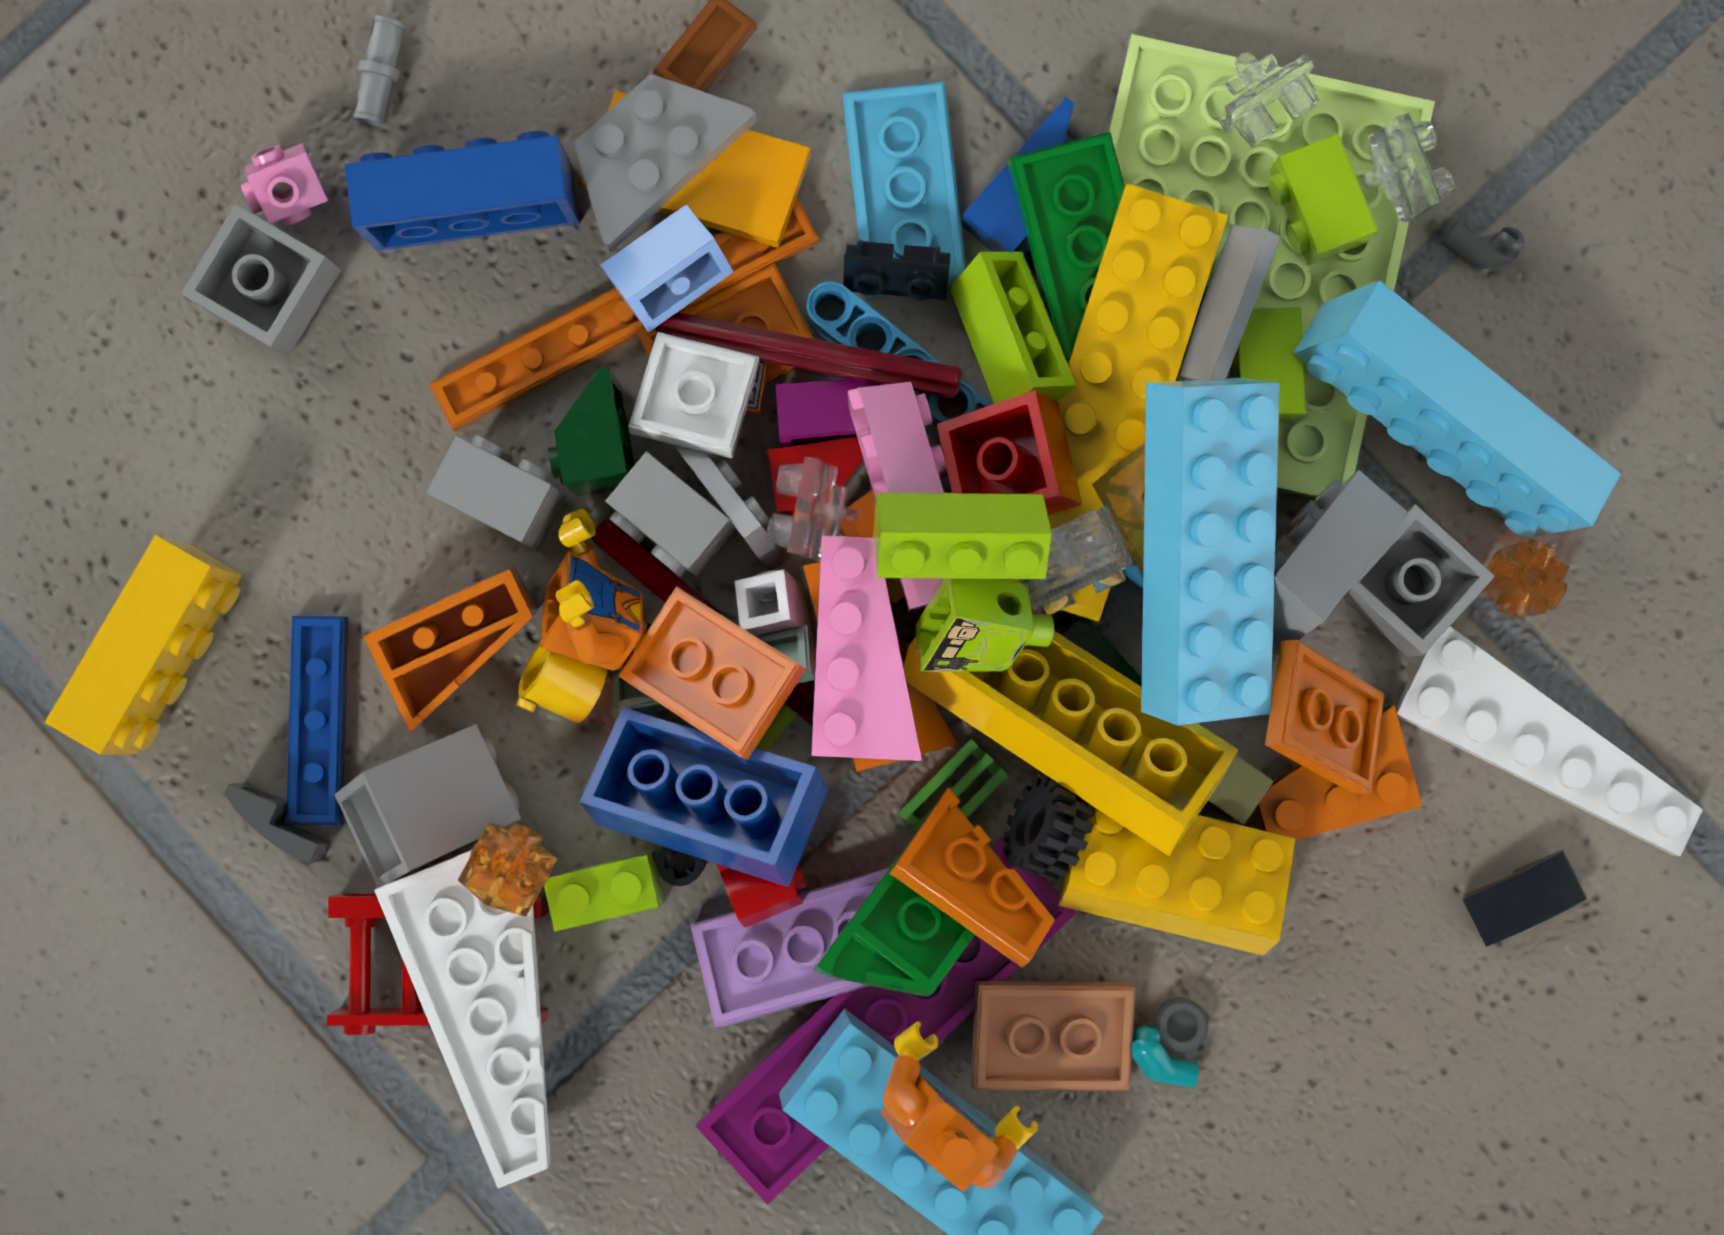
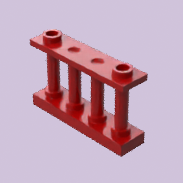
M339 893L329 896L328 918H345V927L350 928L349 1008H339L328 1014L327 1026H343V1034L346 1035L376 1033V1026H430L403 959L402 1008H371L372 927H377V918H385L376 893ZM532 893L534 925L535 918H542L549 914L546 893ZM540 1008L541 1024L548 1019V1008Z

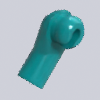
M1141 1026L1133 1032L1132 1058L1147 1079L1158 1083L1195 1088L1198 1079V1062L1169 1057L1165 1048L1160 1044L1162 1037L1159 1030L1155 1027Z

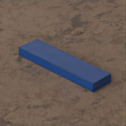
M292 616L286 825H343V813L334 794L344 787L348 617Z

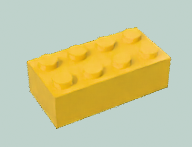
M155 535L44 723L99 755L138 754L140 749H147L160 730V723L157 720L165 706L173 704L183 692L187 683V678L184 677V674L192 660L202 657L209 648L214 636L210 630L220 613H227L236 602L240 593V587L237 584L243 575L190 544Z
M1091 804L1089 805L1094 808V816L1087 820V822L1093 824L1092 832L1085 834L1084 841L1088 842L1085 851L1079 849L1077 853L1080 858L1076 866L1069 864L1070 873L1062 878L1057 906L1263 956L1280 941L1295 838L1197 815L1170 856H1168Z

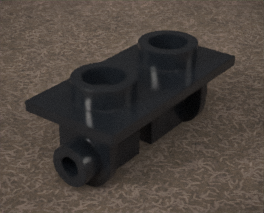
M857 240V245L847 244L843 286L851 292H859L864 295L881 294L912 297L918 300H946L951 253L940 252L941 247L937 246L934 248L904 245L903 259H894V244Z

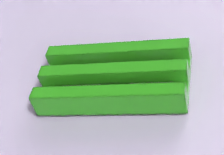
M970 738L903 806L898 814L917 832L934 806L921 819L917 818L913 812L970 754L978 761L951 788L955 796L958 797L985 769L992 776L960 808L966 818L1009 775Z

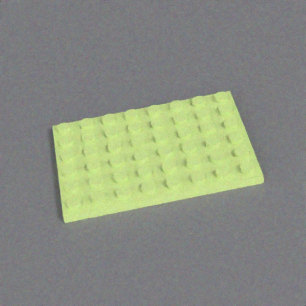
M1131 34L1109 132L1112 135L1124 185L1128 183L1228 215L1206 286H1209L1232 225L1267 229L1281 236L1253 309L1301 307L1302 334L1304 336L1324 302L1378 280L1394 291L1435 101ZM1339 134L1378 232L1363 245L1308 266L1303 253L1298 255L1290 243L1287 226L1291 223L1284 206H1277L1270 194L1267 181L1268 176H1271L1269 170L1279 156ZM1304 363L1306 413L1296 421L1278 422L1277 491L1316 499L1334 479L1343 484L1355 474L1367 414L1354 409L1348 403L1347 396L1331 383H1325L1313 377L1308 372L1307 365ZM1179 376L1176 378L1180 381H1187Z

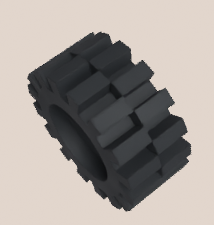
M1042 776V779L1037 777L1032 780V787L1027 785L1022 790L1023 800L1016 799L1013 805L1016 809L1015 815H1009L1006 823L1011 828L1009 831L1004 832L1003 841L1008 844L1003 849L1004 855L1008 856L1007 862L1015 868L1046 880L1057 881L1059 880V875L1065 877L1070 873L1069 864L1072 866L1077 865L1080 860L1077 855L1079 849L1085 851L1088 842L1084 841L1085 834L1092 832L1093 824L1087 822V820L1094 816V808L1050 777Z

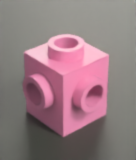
M303 143L282 151L280 145L265 148L251 156L253 163L245 166L248 182L240 184L243 194L253 214L263 211L270 224L281 221L283 226L297 223L312 214L309 208L328 201L322 183ZM279 182H286L289 184L287 187L283 189H277L274 187Z

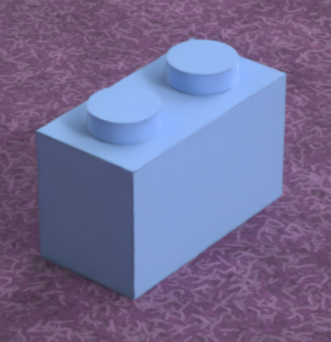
M684 205L600 265L647 332L653 330L734 272L715 239L687 205Z

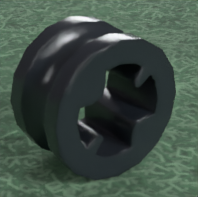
M662 846L657 854L656 866L659 875L665 882L674 886H685L699 878L704 870V859L694 857V870L689 867L686 869L689 875L680 877L677 876L676 868L667 867L666 863L667 855L672 857L676 853L673 849Z

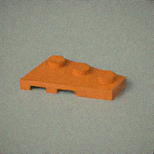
M1389 705L1382 710L1370 794H1353L1308 768L1298 765L1274 781L1256 806L1262 830L1299 840L1423 807L1395 705Z
M948 787L890 874L1023 968L1034 956L1055 919L1015 869H1007L989 847L988 843L991 839L979 825L975 828L957 807L960 801Z

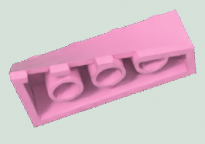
M911 382L849 390V410L875 499L876 493H944L940 478L948 476L940 445L930 447L925 426L932 425L933 420L925 394L915 396ZM899 578L908 612L926 607L943 578Z

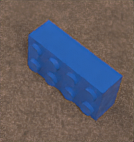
M545 131L525 132L517 136V141L497 143L492 138L473 139L465 143V148L444 150V147L438 145L420 146L412 150L413 155L392 157L391 154L383 152L368 153L360 157V162L344 164L352 227L376 251L580 224L572 163L558 136H549V133Z
M622 707L579 803L597 825L789 887L828 789L815 766L757 748L754 749L749 759L745 760L702 731Z

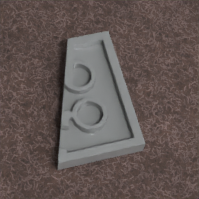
M673 445L709 494L715 499L725 515L730 519L739 534L748 543L766 570H774L786 560L763 528L771 522L753 497H750L745 502L742 501L734 490L742 483L726 461L721 459L714 464L706 452Z

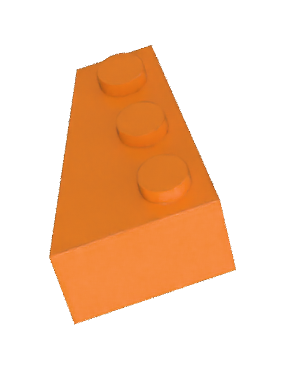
M516 565L363 636L410 733L529 622L538 610Z

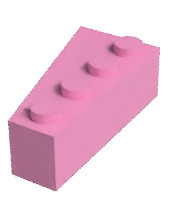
M822 535L811 756L922 761L885 578H877L873 538Z

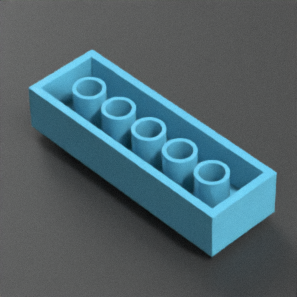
M1380 280L1324 302L1293 352L1297 358L1307 365L1306 368L1313 377L1322 382L1331 383L1347 396L1348 403L1354 409L1364 414L1372 415L1387 427L1388 434L1394 440L1413 447L1427 458V464L1431 469L1441 475L1454 479L1466 489V494L1472 501L1491 508L1505 519V525L1509 530L1520 536L1530 538L1592 527L1621 476L1619 471Z
M1230 378L1146 383L1141 712L1177 726L1270 714L1280 382Z
M845 1008L779 1092L784 1112L948 1235H1090L1105 1216L1092 1195L1024 1144L1017 1150V1154L1004 1177L995 1187L981 1189L971 1184L964 1192L959 1190L909 1148L880 1114L881 1109L884 1107L883 1094L894 1061L899 1055L894 1045ZM921 1067L920 1074L996 1137L994 1129L997 1123Z

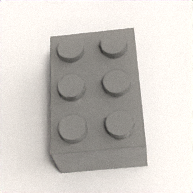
M1360 470L1343 484L1334 479L1314 502L1310 500L1293 518L1290 524L1294 527L1288 535L1283 534L1275 542L1272 654L1276 657L1279 655L1281 641H1299L1327 619L1408 513Z

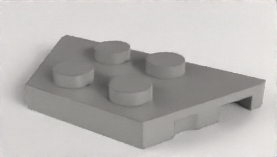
M650 74L574 141V145L605 248L612 252L757 122L756 112L751 107Z

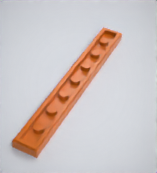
M796 198L779 248L723 231L712 236L734 272L681 310L774 263L778 265L820 243L819 237L799 199ZM614 287L429 383L451 428L456 432L637 338V333L645 328Z

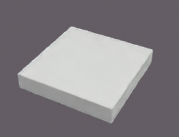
M657 332L629 422V433L732 459L760 365L759 357Z

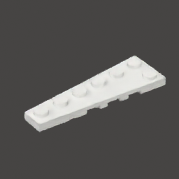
M1451 626L1424 655L1420 656L1396 704L1395 709L1398 718L1673 856H1681L1703 811L1702 808Z

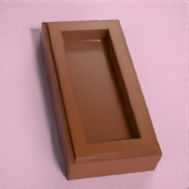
M709 0L652 71L653 75L707 92L757 30L756 22L727 0Z

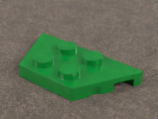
M908 843L813 970L822 976L929 997L936 990L975 934L890 874L909 845Z

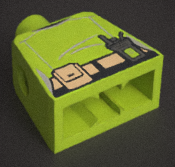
M943 578L915 625L921 672L1004 671L1011 667L1025 645L1048 647L1052 642L1054 634V622L1051 615L1032 613L1029 592L1025 585L1003 579Z

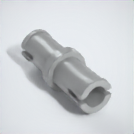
M375 15L371 21L372 27L365 60H359L357 72L361 74V79L351 118L364 124L382 127L385 125L384 119L392 83H397L400 71L395 67L402 34L405 31L406 25L396 19Z

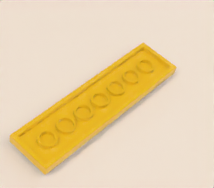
M1126 183L1068 363L1076 386L1066 397L1057 400L1083 505L1048 515L1052 536L1046 579H1003L1023 583L1028 589L1030 601L1090 620L1100 621L1145 479L1146 383L1176 381L1228 218L1227 214Z

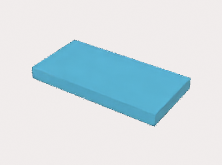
M945 82L842 93L859 240L894 244V259H903L904 245L941 247L940 252L951 253L947 289H950L951 285L966 269ZM865 295V299L892 295Z

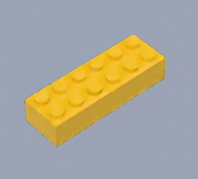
M1055 631L1052 642L1048 647L1025 645L1011 667L1004 671L921 672L917 636L909 644L903 665L905 679L908 684L1168 856H1170L1218 787L1239 749L1198 723L1177 726L1141 712V686Z

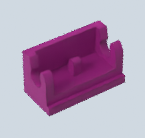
M851 378L777 384L776 397L781 448L792 446V439L856 434L849 410L848 391L881 384Z

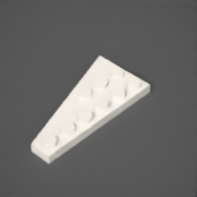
M525 827L389 882L374 890L497 1188L548 1169L551 1163L528 827Z

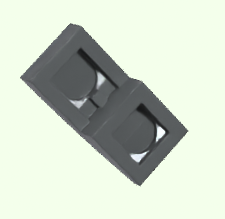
M246 783L228 784L224 793L241 817L261 836L304 862L311 864L323 861L331 841L293 825H286L283 821L287 814V800Z

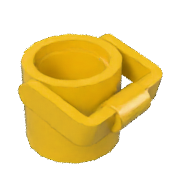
M540 641L531 654L521 676L518 690L519 698L515 706L534 713L536 706H539L572 722H582L593 709L601 694L607 676V669L593 664H584L580 660L541 648Z

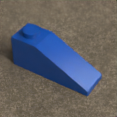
M1065 97L1014 156L1063 144L1074 103ZM1006 164L963 213L961 226L991 252H1023L1024 257L1027 258L1031 251L1009 167Z

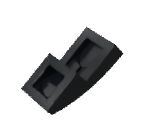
M1561 850L1515 869L1513 875L1464 894L1462 900L1487 947L1561 914L1587 900V896L1564 850Z

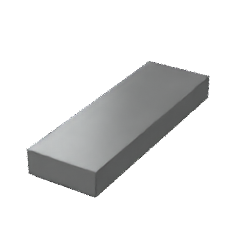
M1232 225L1191 331L1177 376L1187 381L1227 378L1281 236L1267 229Z

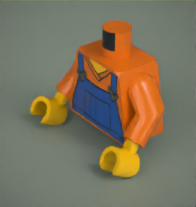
M581 508L565 515L563 524L559 528L558 536L560 541L566 547H571V549L567 552L544 588L541 648L580 660L584 664H593L614 671L621 668L632 650L635 651L652 624L643 621V597L640 591L600 569L593 546L584 542V540L595 535V525L588 511Z
M918 1021L896 1036L894 1040V1046L899 1056L894 1061L883 1094L884 1107L881 1109L880 1114L909 1148L962 1192L968 1189L971 1184L981 1189L995 1187L1004 1177L1017 1154V1150L1038 1130V1123L1034 1120L1028 1127L1022 1125L1017 1118V1112L1020 1110L1019 1106H1015L995 1126L996 1137L976 1122L920 1074L921 1065L918 1061L937 1049L938 1039L935 1034H931L923 1040L919 1032L921 1023Z

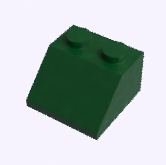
M608 367L598 369L555 429L556 446L548 448L549 462L554 479L560 478L561 484L577 496L614 490L635 465L621 384Z

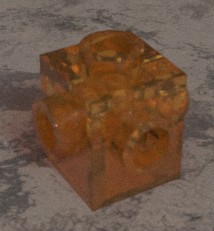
M1529 539L1527 543L1519 542L1497 550L1487 566V569L1495 577L1480 593L1495 600L1494 605L1499 610L1519 619L1545 614L1548 609L1554 610L1562 600L1568 586L1563 579L1570 566L1555 559L1558 553L1550 546ZM1528 572L1535 575L1532 584L1527 580Z
M488 822L479 841L473 847L470 858L458 881L484 905L527 917L540 890L546 883L557 858L540 845L543 837L534 830L519 823H513L511 829Z

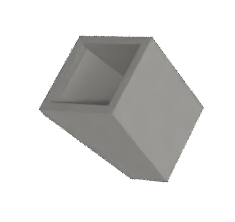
M477 724L366 770L334 794L377 887L425 868L521 820L518 813L519 802L512 786L503 781L495 764L497 759L495 749L488 737L481 735Z

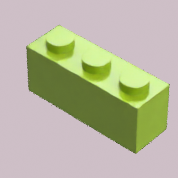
M979 252L951 285L950 291L994 404L1033 390L1056 402L1066 397L1076 384L1023 252Z
M876 493L873 543L877 578L1046 579L1052 532L1043 494Z

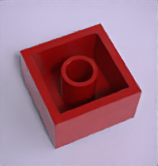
M1033 390L937 424L952 493L1043 494L1048 515L1083 505L1059 403L1040 392Z

